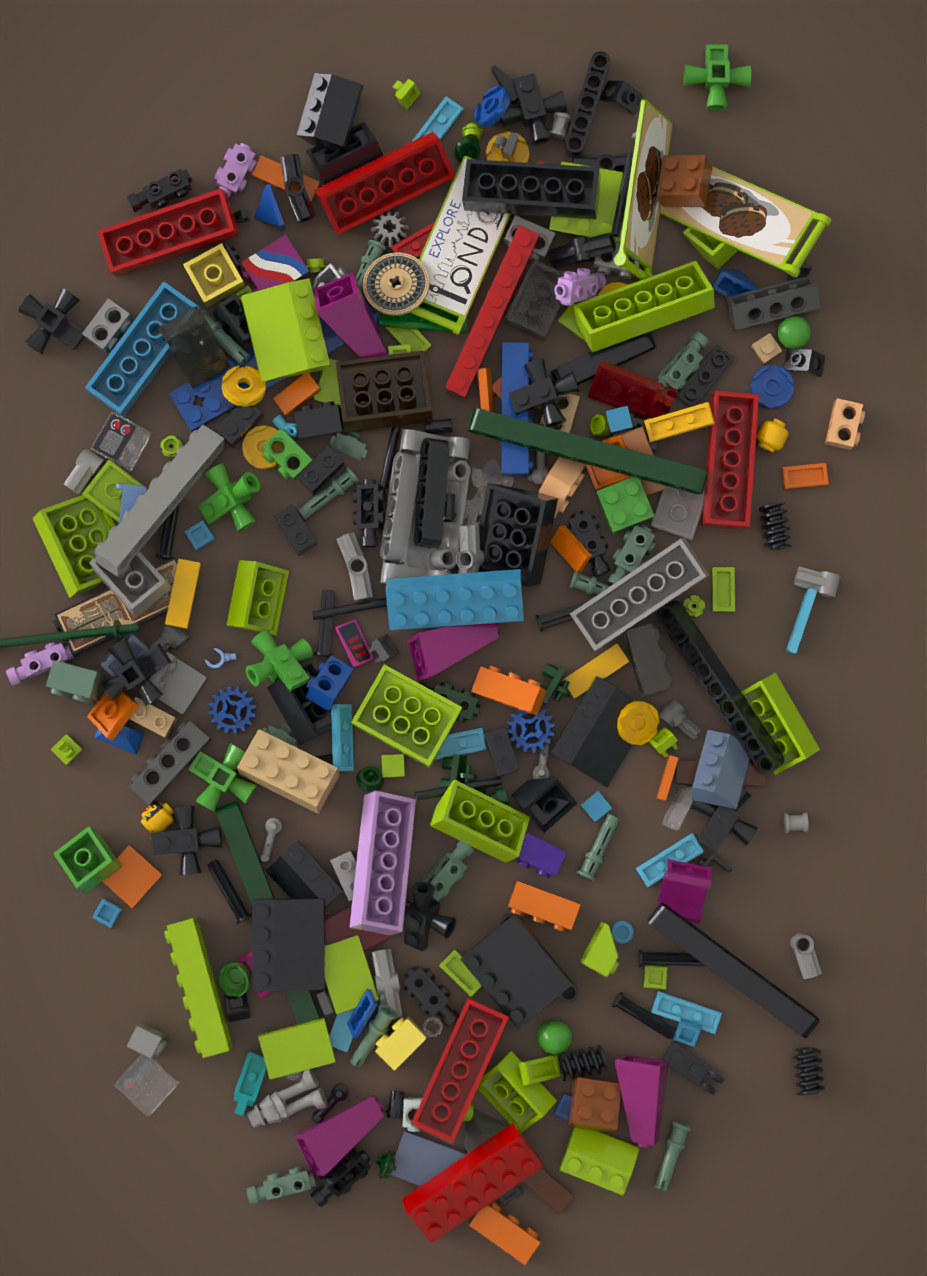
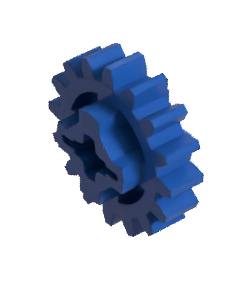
M231 686L227 687V692L219 689L220 696H212L216 700L215 703L208 704L213 707V710L208 712V715H214L211 723L218 722L219 724L216 728L218 730L225 727L226 734L229 733L230 729L233 730L234 734H237L239 728L245 732L246 728L244 725L252 726V722L249 720L250 717L256 718L252 710L256 709L257 706L251 705L254 698H247L248 691L246 690L240 693V687L238 686L235 691H232ZM229 696H239L242 700L238 702L232 701ZM222 701L224 704L223 709L218 713V706ZM227 702H229V704H231L234 707H238V709L235 710L237 718L233 716L231 713L227 714V712L230 710ZM247 707V714L243 720L241 717L242 711ZM232 719L236 725H228L222 721Z
M546 709L539 712L538 716H534L533 719L527 720L523 717L532 714L518 710V715L512 713L511 716L514 721H508L507 724L512 729L507 730V733L513 735L510 742H517L515 747L517 750L522 746L524 747V753H527L528 749H532L533 754H535L536 748L539 747L543 751L544 743L551 744L548 738L555 736L550 731V729L555 728V724H549L553 718L552 716H545ZM543 721L546 725L545 734L540 730V725ZM517 724L522 728L520 737L516 733ZM534 724L536 732H530L526 735V726L531 727ZM531 739H537L539 741L534 744L527 743Z

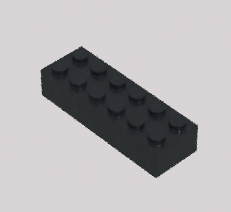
M467 159L462 195L464 211L597 219L601 181L600 167Z

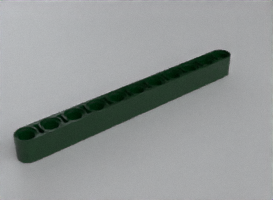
M473 409L468 431L476 435L693 494H703L708 477V472L700 468L483 409Z
M234 801L216 808L219 822L251 905L252 900L257 898H275L238 802ZM310 990L285 991L297 1024L321 1019Z

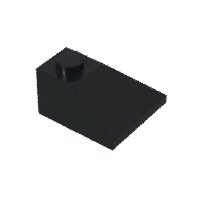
M556 777L527 780L511 795L544 833L577 804Z

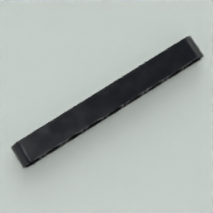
M673 600L658 609V621L758 770L763 774H770L781 767L784 763L783 753L685 607L679 601Z
M660 902L647 919L649 924L801 1037L806 1039L820 1022V1019L814 1013L665 903Z

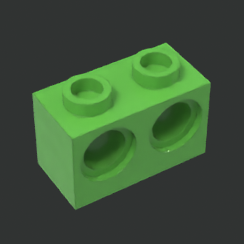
M282 428L262 446L264 451L263 457L271 464L275 462L279 466L278 472L286 480L290 478L294 481L297 475L312 462V459ZM280 443L284 446V451L279 454L274 453L271 449L272 445ZM290 459H296L300 466L293 470L287 466V462Z

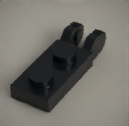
M674 1041L661 1058L662 1061H668V1065L695 1085H700L713 1096L716 1093L715 1089L702 1081L706 1074L710 1075L718 1083L722 1084L724 1081L723 1078L710 1070L711 1068Z

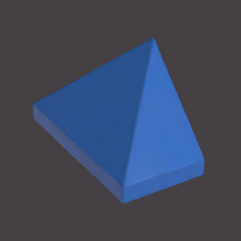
M267 184L265 185L254 218L283 231L286 230L271 185Z
M722 269L712 284L715 291L726 297L759 289L741 270Z
M123 726L113 741L108 739L99 729L94 738L136 754L144 734Z
M370 989L365 991L347 1022L353 1038H358L368 1026L369 1021L378 1013V1004Z

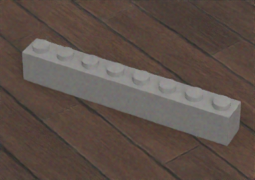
M202 425L198 431L194 430L189 437L188 443L185 446L182 445L177 450L176 457L172 462L168 461L165 464L162 474L151 481L146 493L139 495L136 505L124 513L120 524L113 526L109 532V537L97 545L95 549L96 563L118 577L224 450V438L205 425Z

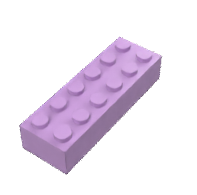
M373 791L364 795L350 928L386 935L402 932L415 799L380 791Z

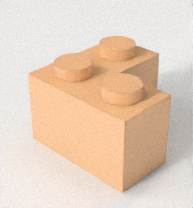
M559 457L548 473L539 493L558 498L555 517L559 511L562 513L565 511L569 504V501L566 500L567 496L572 497L583 480L585 474L582 471L585 464Z

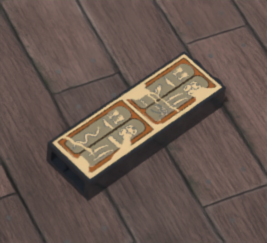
M175 557L154 567L166 580L170 591L137 618L134 617L110 589H107L55 613L54 615L57 620L53 622L57 631L65 632L113 626L114 620H119L121 625L137 623L141 626L167 614L178 559ZM108 635L64 640L63 644L65 647L69 646L72 654L77 656L115 638V636Z

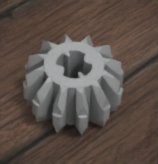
M387 210V216L384 217L381 213L378 215L380 220L373 219L375 227L371 228V232L375 233V241L381 239L380 243L383 245L389 242V248H391L394 241L397 244L401 242L400 238H407L405 231L408 230V225L404 224L406 222L405 217L399 218V212L396 211L391 216V211ZM388 225H392L391 233L387 231Z

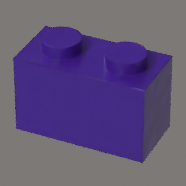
M526 833L519 857H517V863L528 869L532 865L538 868V874L549 879L550 875L556 876L567 852Z

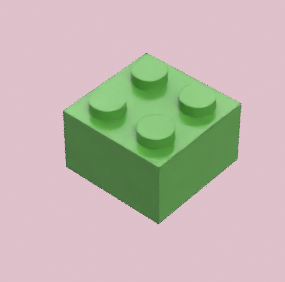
M631 477L596 491L595 496L611 535L654 518V513L638 478Z
M90 826L53 853L76 889L85 893L89 892L121 867V864L99 831Z

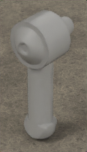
M536 451V468L528 475L527 479L528 481H533L536 485L544 483L549 471L545 467V453Z
M546 743L543 744L544 750H540L538 766L533 770L534 779L549 777L547 762L550 745Z
M270 818L265 824L268 833L262 854L260 855L262 863H268L271 860L270 856L276 834L283 828L282 821L279 818Z

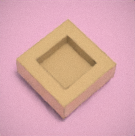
M770 333L751 345V348L762 364H765L782 352Z

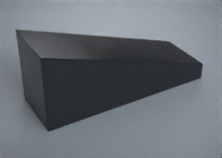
M492 66L491 72L499 85L510 93L511 104L517 103L519 99L513 80L497 66Z

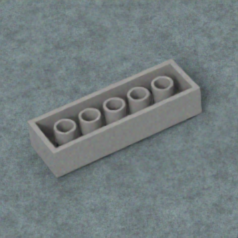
M681 538L570 613V615L594 651H596L708 577L709 574L685 538Z

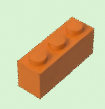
M490 665L488 669L480 667L471 692L538 716L547 692L540 687L541 683L531 679L528 680V683L521 681V676L511 672L508 673V676L501 674V669Z
M519 881L516 882L508 903V907L512 908L511 913H516L522 917L524 913L533 916V921L541 924L549 921L554 923L553 928L566 932V929L572 930L581 905Z
M494 1201L473 1215L469 1221V1226L524 1265L541 1243L540 1239L537 1238L539 1234L530 1227H527V1229L519 1225L520 1220L510 1213L508 1216L500 1211L502 1207Z

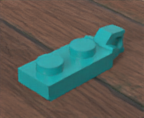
M250 1051L247 1054L234 1092L233 1100L238 1102L235 1114L244 1116L247 1105L253 1107L254 1102H256L267 1070L264 1056Z

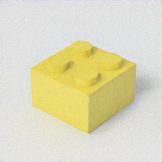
M222 243L183 264L206 308L245 287L242 278Z
M409 1016L406 1019L401 1017L392 1026L394 1031L390 1035L386 1033L376 1042L378 1047L375 1052L394 1071L427 1039V1034Z

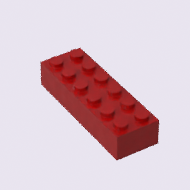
M432 131L315 189V192L332 229L339 235L456 176L439 137Z
M222 188L98 230L109 271L116 277L240 235L228 193Z
M714 391L711 395L710 408L715 424L708 428L706 456L708 477L704 488L702 526L746 530L750 527L759 395Z
M469 998L467 999L411 1122L412 1127L453 1145L508 1022V1016Z
M513 1122L404 1197L402 1202L406 1214L432 1244L544 1166L536 1150Z

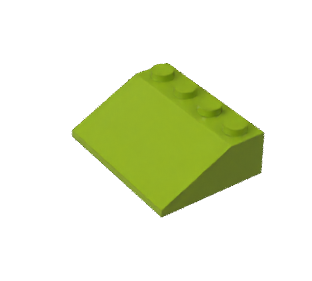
M563 161L561 162V165L586 166ZM600 168L601 181L597 219L551 216L549 230L588 237L611 233L623 172ZM623 222L620 237H614L615 242H621Z
M310 279L288 282L241 296L261 383L325 370L330 365Z
M83 495L40 510L33 517V521L69 598L105 584L94 572L89 562L96 557L95 549L97 545L109 537L110 530L115 526L112 518Z
M384 664L351 723L361 731L424 766L431 768L462 707Z

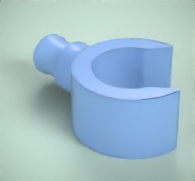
M214 648L221 655V661L216 665L211 664L206 659L205 662L210 668L218 669L225 662L236 660V653H223L220 649Z

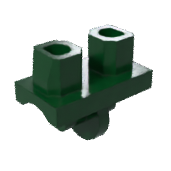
M547 664L542 675L552 680L549 687L543 684L540 686L547 691L543 700L545 705L554 690L557 693L553 699L560 701L563 695L567 697L571 695L566 690L570 684L569 681L564 679L561 686L558 685L566 671L562 666L558 668Z
M453 754L450 757H443L442 769L451 770L450 779L441 778L439 787L450 786L453 780L461 783L470 782V779L477 780V775L471 774L472 766L466 765L467 756Z

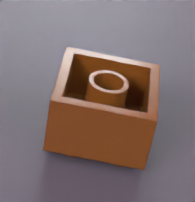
M663 155L657 189V197L663 207H706L712 166L706 155Z
M577 1077L572 1083L568 1126L610 1133L617 1130L621 1098L620 1084Z

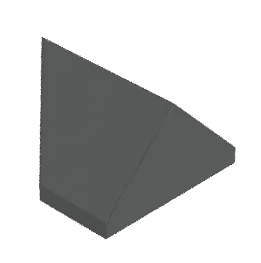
M474 1109L472 1119L469 1122L466 1121L464 1146L467 1153L506 1128L504 1123Z

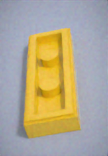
M709 402L644 421L650 443L715 424Z
M178 559L165 625L188 629L201 563Z
M615 644L566 677L565 680L570 682L567 689L575 699L588 690L596 676L605 679L630 661L619 645Z

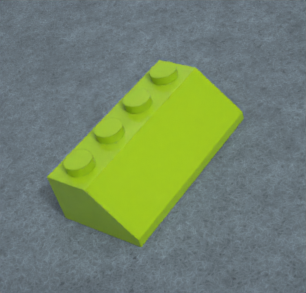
M776 672L742 691V694L783 753L784 763L773 771L775 775L820 750Z
M453 780L438 802L430 826L506 863L519 857L530 817L457 780Z

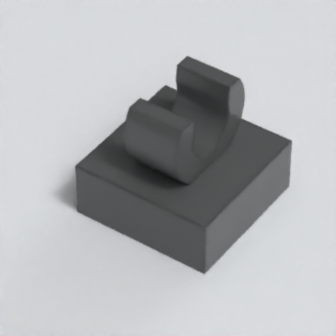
M510 132L508 139L500 135L497 136L495 147L503 150L502 158L511 161L518 143V134Z
M388 634L371 643L372 647L369 649V653L375 650L378 653L379 658L375 660L376 663L384 662L399 653Z
M325 991L315 994L322 1015L326 1016L333 1013L329 992L327 995Z

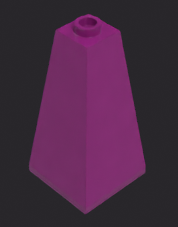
M354 273L313 289L318 315L360 358L388 355L386 344Z
M499 624L447 626L421 632L407 639L417 681L422 682L499 638Z
M624 1054L616 1059L615 1066L632 1142H637L640 1147L651 1148V1145H655L659 1140L669 1062Z
M374 1096L367 1097L294 1135L314 1176H324L384 1117L381 1112L383 1111V1106L378 1098L375 1099Z

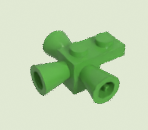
M706 44L705 69L685 64L684 86L705 83V90H710L706 109L710 111H723L728 109L725 90H727L729 83L750 88L751 65L730 69L728 45Z
M224 463L208 470L205 473L206 477L218 489L216 493L198 505L208 525L215 523L229 512L232 514L237 532L243 531L255 524L257 521L244 505L252 500L250 494L260 490L258 478L254 474L246 472L239 481L230 483Z
M264 630L253 638L251 644L265 655L263 662L246 667V675L254 686H258L269 677L273 683L281 679L288 690L292 691L309 681L310 677L298 663L313 657L311 646L305 639H300L288 649L285 644L277 647L269 630Z
M230 743L223 764L199 751L188 770L206 780L210 785L196 799V802L215 812L222 791L228 793L229 790L245 804L248 802L257 785L237 778L238 773L235 772L245 751Z

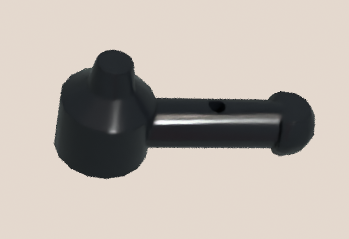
M338 1083L333 1087L332 1095L327 1100L328 1107L321 1110L318 1109L317 1112L313 1113L312 1119L314 1122L320 1123L338 1101H344L349 1095L347 1085Z

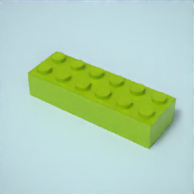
M693 261L574 304L573 306L576 325L591 351L595 352L715 308L713 287L698 263Z
M195 917L167 925V930L164 931L165 938L168 944H172L174 951L170 955L173 965L178 966L180 973L176 976L179 987H183L185 991V996L183 997L185 1009H190L191 1018L189 1019L191 1031H196L198 1038L195 1041L197 1053H202V1057L205 1058L231 1050L233 1044L198 918Z

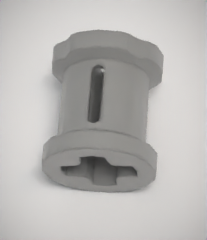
M555 112L553 114V126L549 133L553 138L566 140V132L572 117L565 113Z
M784 813L785 833L796 830L808 832L807 813L802 815Z

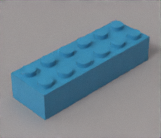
M163 281L85 386V389L124 418L192 327L194 318L201 312L200 307Z
M520 569L392 578L386 580L385 589L390 630L524 621Z

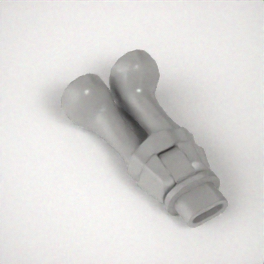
M311 1069L305 1070L299 1082L282 1091H275L272 1095H267L259 1104L254 1105L255 1108L247 1112L253 1128L260 1125L265 1127L268 1124L280 1123L283 1119H289V1116L310 1106H316L320 1110L327 1108L328 1103L322 1088H318L288 1105L286 1103V1100L319 1086V1081Z

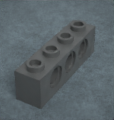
M812 275L727 297L730 321L735 330L748 329L750 326L758 324H768L773 320L785 319L800 313H810L815 309L821 308L818 285Z
M184 721L176 729L178 734L172 740L168 738L160 747L162 749L161 753L158 756L154 754L146 762L148 767L142 773L138 771L130 780L132 782L130 788L148 805H151L192 762L199 751H202L212 740L192 721L188 723ZM182 739H188L190 742V747L186 751H181L178 747ZM168 755H172L175 759L174 765L170 768H166L163 763L164 758ZM157 772L160 779L158 783L152 785L148 777L150 773Z

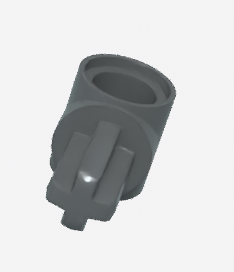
M167 625L161 631L162 637L148 648L150 650L160 643L164 651L170 647L177 649L191 637L184 628Z
M674 699L658 715L672 729L680 728L691 739H695L701 732V729L686 717L688 711Z

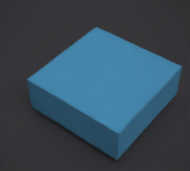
M628 406L606 411L611 434L633 428Z
M204 520L184 531L196 551L215 540Z
M599 791L581 804L582 808L594 822L612 809Z
M102 898L92 918L112 929L123 908Z
M681 1018L673 1040L695 1047L702 1030V1025Z

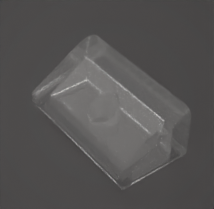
M684 785L678 786L664 816L662 825L674 831L680 829L693 801L692 788Z

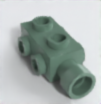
M695 331L688 345L682 346L673 355V358L666 367L659 372L656 380L663 383L662 389L671 387L680 390L685 385V379L689 374L694 373L699 368V362L703 357L698 352L701 349L703 350L709 343V340L702 333Z
M635 525L633 530L628 529L623 538V541L626 542L623 549L618 548L612 558L615 561L613 566L617 569L607 580L610 585L615 584L645 563L642 561L645 553L650 555L656 544L653 542L655 535L651 534V529L644 525L640 527ZM636 537H643L644 542L641 544L636 541ZM630 555L633 557L634 560L633 562L628 563L625 560V557Z
M459 841L455 845L456 849L452 853L447 852L444 857H441L431 872L423 877L422 882H428L430 878H433L430 882L435 887L432 898L437 901L444 898L449 893L450 887L463 877L464 871L468 867L462 861L466 856L469 857L475 851L470 845ZM448 861V863L443 867V862Z
M302 1166L291 1168L289 1173L281 1175L280 1172L269 1174L267 1179L263 1181V1186L246 1188L249 1204L252 1206L259 1204L262 1200H270L309 1190L312 1187H316L314 1174H309L308 1168L303 1169ZM296 1181L302 1182L303 1186H298ZM274 1187H279L281 1191H275Z

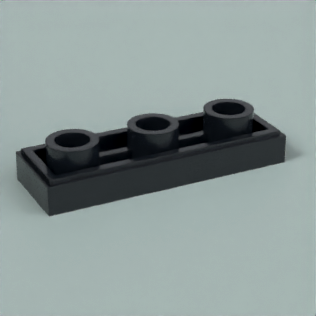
M716 345L678 392L676 398L688 407L696 406L734 360V357ZM707 374L709 376V379L704 380L702 379L701 375Z

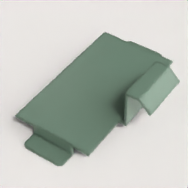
M337 432V435L332 436L330 440L332 449L360 461L361 458L366 457L368 451L365 449L366 444L357 441L361 434L359 432H349L347 436Z
M283 722L279 729L271 725L268 728H263L262 731L296 748L298 747L296 745L297 740L289 736L291 729L286 723Z

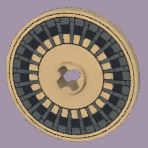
M389 253L379 257L369 266L363 279V290L367 301L377 311L387 315H403L415 310L425 300L429 291V276L424 265L414 256L406 253ZM399 280L400 285L393 288L392 283H396Z

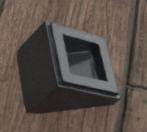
M244 993L241 997L224 995L226 1015L229 1022L251 1018L247 993Z

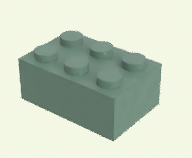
M53 660L46 687L51 688V693L71 699L73 695V699L92 705L93 701L98 702L100 700L103 681L106 679V676L96 671Z

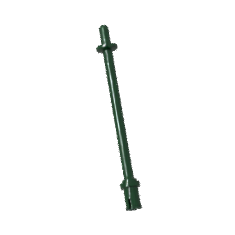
M114 620L113 626L4 638L0 639V648L114 635L117 640H121L122 634L138 632L140 625L137 623L121 625L119 620Z

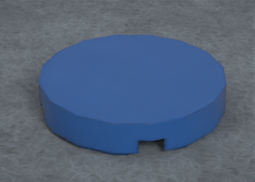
M495 86L488 90L482 97L484 99L482 104L478 103L476 106L474 119L482 127L494 125L504 115L509 106L510 93L501 86Z
M766 365L758 369L752 377L750 391L751 394L759 395L758 404L761 407L777 409L786 405L792 398L794 380L790 372L784 367Z

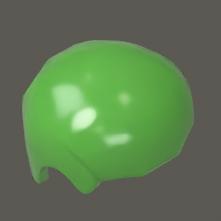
M793 315L783 319L778 324V339L786 348H803L809 342L811 336L810 325L802 317Z
M228 963L220 971L218 977L220 987L228 996L241 997L251 987L252 973L242 963Z
M551 1019L539 1026L536 1031V1041L543 1051L559 1055L567 1051L572 1044V1032L565 1023Z

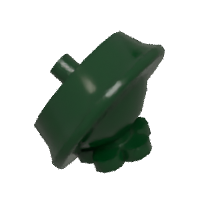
M462 138L455 146V157L459 162H462L464 156L477 159L481 151L480 144L474 138Z
M374 767L363 768L356 776L358 786L368 792L379 790L384 782L380 771Z
M389 1151L386 1154H380L375 1159L376 1165H379L380 1179L389 1178L392 1170H396V1166H394L396 1157Z

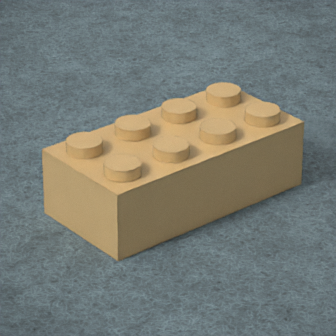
M258 729L237 766L241 776L319 814L340 776L337 767Z

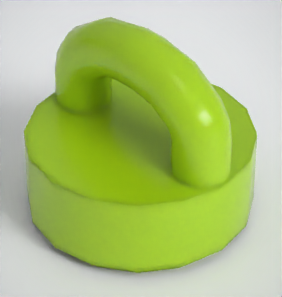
M596 414L591 419L590 430L593 435L600 437L611 435L606 415Z

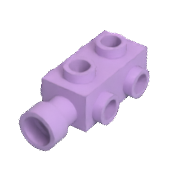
M235 143L233 149L228 148L224 156V160L227 162L224 168L219 167L214 177L217 180L216 186L228 193V197L231 194L236 195L237 191H243L247 183L244 177L247 171L252 173L257 162L253 160L255 153L252 152L253 149L243 143L240 145ZM242 155L245 157V160L240 162L237 160V156ZM232 174L235 176V180L229 181L227 176Z
M578 268L577 273L566 271L563 277L558 278V284L555 286L556 299L560 300L561 304L573 305L574 302H583L596 297L597 291L603 289L606 285V278L601 272L591 273V270L586 268Z
M56 641L45 646L46 649L37 652V650L26 653L24 655L25 658L20 660L22 666L6 670L11 685L15 686L22 683L21 680L28 677L32 678L50 670L52 662L57 655H59L58 662H70L74 655L70 651L69 646L65 647L63 643L58 644Z

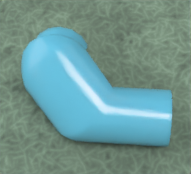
M281 415L272 420L279 430L282 428L291 438L298 437L296 424L287 423Z

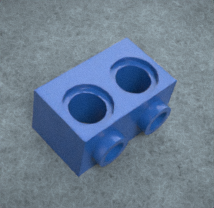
M330 656L327 662L322 661L316 671L318 676H312L306 686L309 689L306 698L329 711L349 681L354 668Z

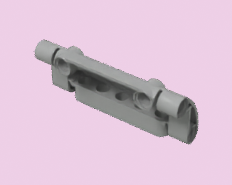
M410 429L402 430L400 450L395 455L393 461L386 519L380 548V556L383 559L380 583L386 584V580L392 578L452 574L451 570L457 564L456 556L460 545L459 526L463 524L469 476L471 473L470 466L467 463L471 439L443 437ZM426 437L447 440L449 442L446 493L455 494L454 513L456 517L453 522H444L442 543L439 548L416 546L413 540L421 443ZM456 467H457V469H458V474H457V475H456V473H455ZM443 555L445 556V562H444V563H443V560H442Z

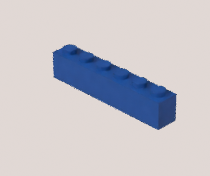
M502 342L501 414L533 423V415H529V411L516 415L508 394L533 384L524 369V365L533 360V350H529V343ZM501 441V477L527 478L529 471L533 470V458H529V450L531 449Z

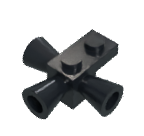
M535 73L514 78L513 82L519 99V106L508 107L500 118L503 129L523 120L524 127L530 126L531 145L550 141L552 137L544 123L546 122V113L567 112V105L562 90L542 100Z
M61 288L54 307L48 303L43 307L32 294H29L21 303L18 312L34 318L39 328L24 343L43 355L52 335L73 350H76L84 338L82 334L84 329L70 321L65 315L80 300L66 289Z
M543 358L526 363L524 369L533 384L508 393L516 415L538 407L540 411H543L546 427L555 428L564 424L566 419L557 406L561 404L559 395L580 392L573 371L553 382L550 377L547 378L545 360Z
M127 638L108 650L123 665L122 668L116 671L117 676L103 681V687L112 699L116 700L126 689L130 690L136 686L145 707L164 695L148 679L172 662L160 643L137 658L134 657Z
M742 789L737 809L693 801L690 809L709 816L708 823L696 840L716 852L729 831H731L741 842L747 845L758 827L738 819L741 814L736 811L751 795Z
M195 806L173 808L179 830L151 833L153 855L182 853L180 875L202 873L195 851H201V846L222 848L221 828L217 826L199 832V828H193Z
M418 882L413 885L414 902L411 903L406 899L404 917H406L404 944L422 952L428 947L430 928L447 939L451 936L456 926V918L439 915L440 903L432 899L435 887L428 882Z

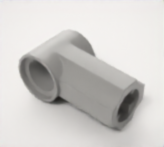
M85 448L77 458L76 466L64 482V485L78 495H81L91 478L95 477L102 469L105 460Z
M799 566L793 585L804 589L812 588L817 590L816 594L835 598L841 576L831 572H818Z
M803 933L793 935L790 946L794 950L802 978L808 979L822 974L812 938ZM805 938L807 946L799 950L797 942L799 939Z

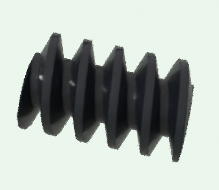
M786 503L767 504L759 508V512L765 513V515L760 517V521L767 522L761 526V529L768 531L762 534V538L769 540L763 543V547L770 548L769 550L792 547L790 544H785V541L789 540L791 536L784 535V532L790 530V527L783 526V523L789 520L782 517L783 514L787 513V510L781 509L780 506Z
M597 1045L596 1052H594L591 1046L588 1047L587 1054L581 1048L579 1049L578 1056L574 1050H571L569 1058L565 1052H562L561 1059L559 1060L563 1081H566L567 1074L574 1080L576 1072L583 1078L585 1070H587L590 1076L593 1075V1069H596L598 1074H601L602 1067H605L607 1070L606 1059L601 1045Z
M814 1047L792 1049L799 1052L793 1059L800 1061L794 1068L801 1070L800 1073L795 1074V1077L802 1079L801 1082L796 1083L797 1087L802 1088V1091L797 1092L796 1095L819 1094V1092L825 1089L823 1085L818 1084L824 1080V1077L817 1075L823 1071V1068L816 1066L822 1063V1059L815 1057L822 1053L821 1049Z

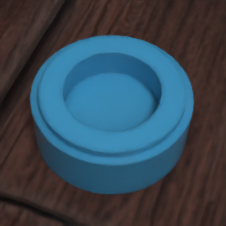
M618 921L612 926L611 935L616 942L624 944L633 938L634 930L630 923Z

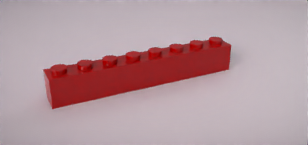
M520 225L518 226L445 388L467 398L477 377L478 369L482 366L540 239L539 234Z

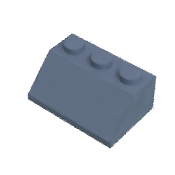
M712 730L707 731L692 787L694 801L737 809L750 756L740 741L732 735Z

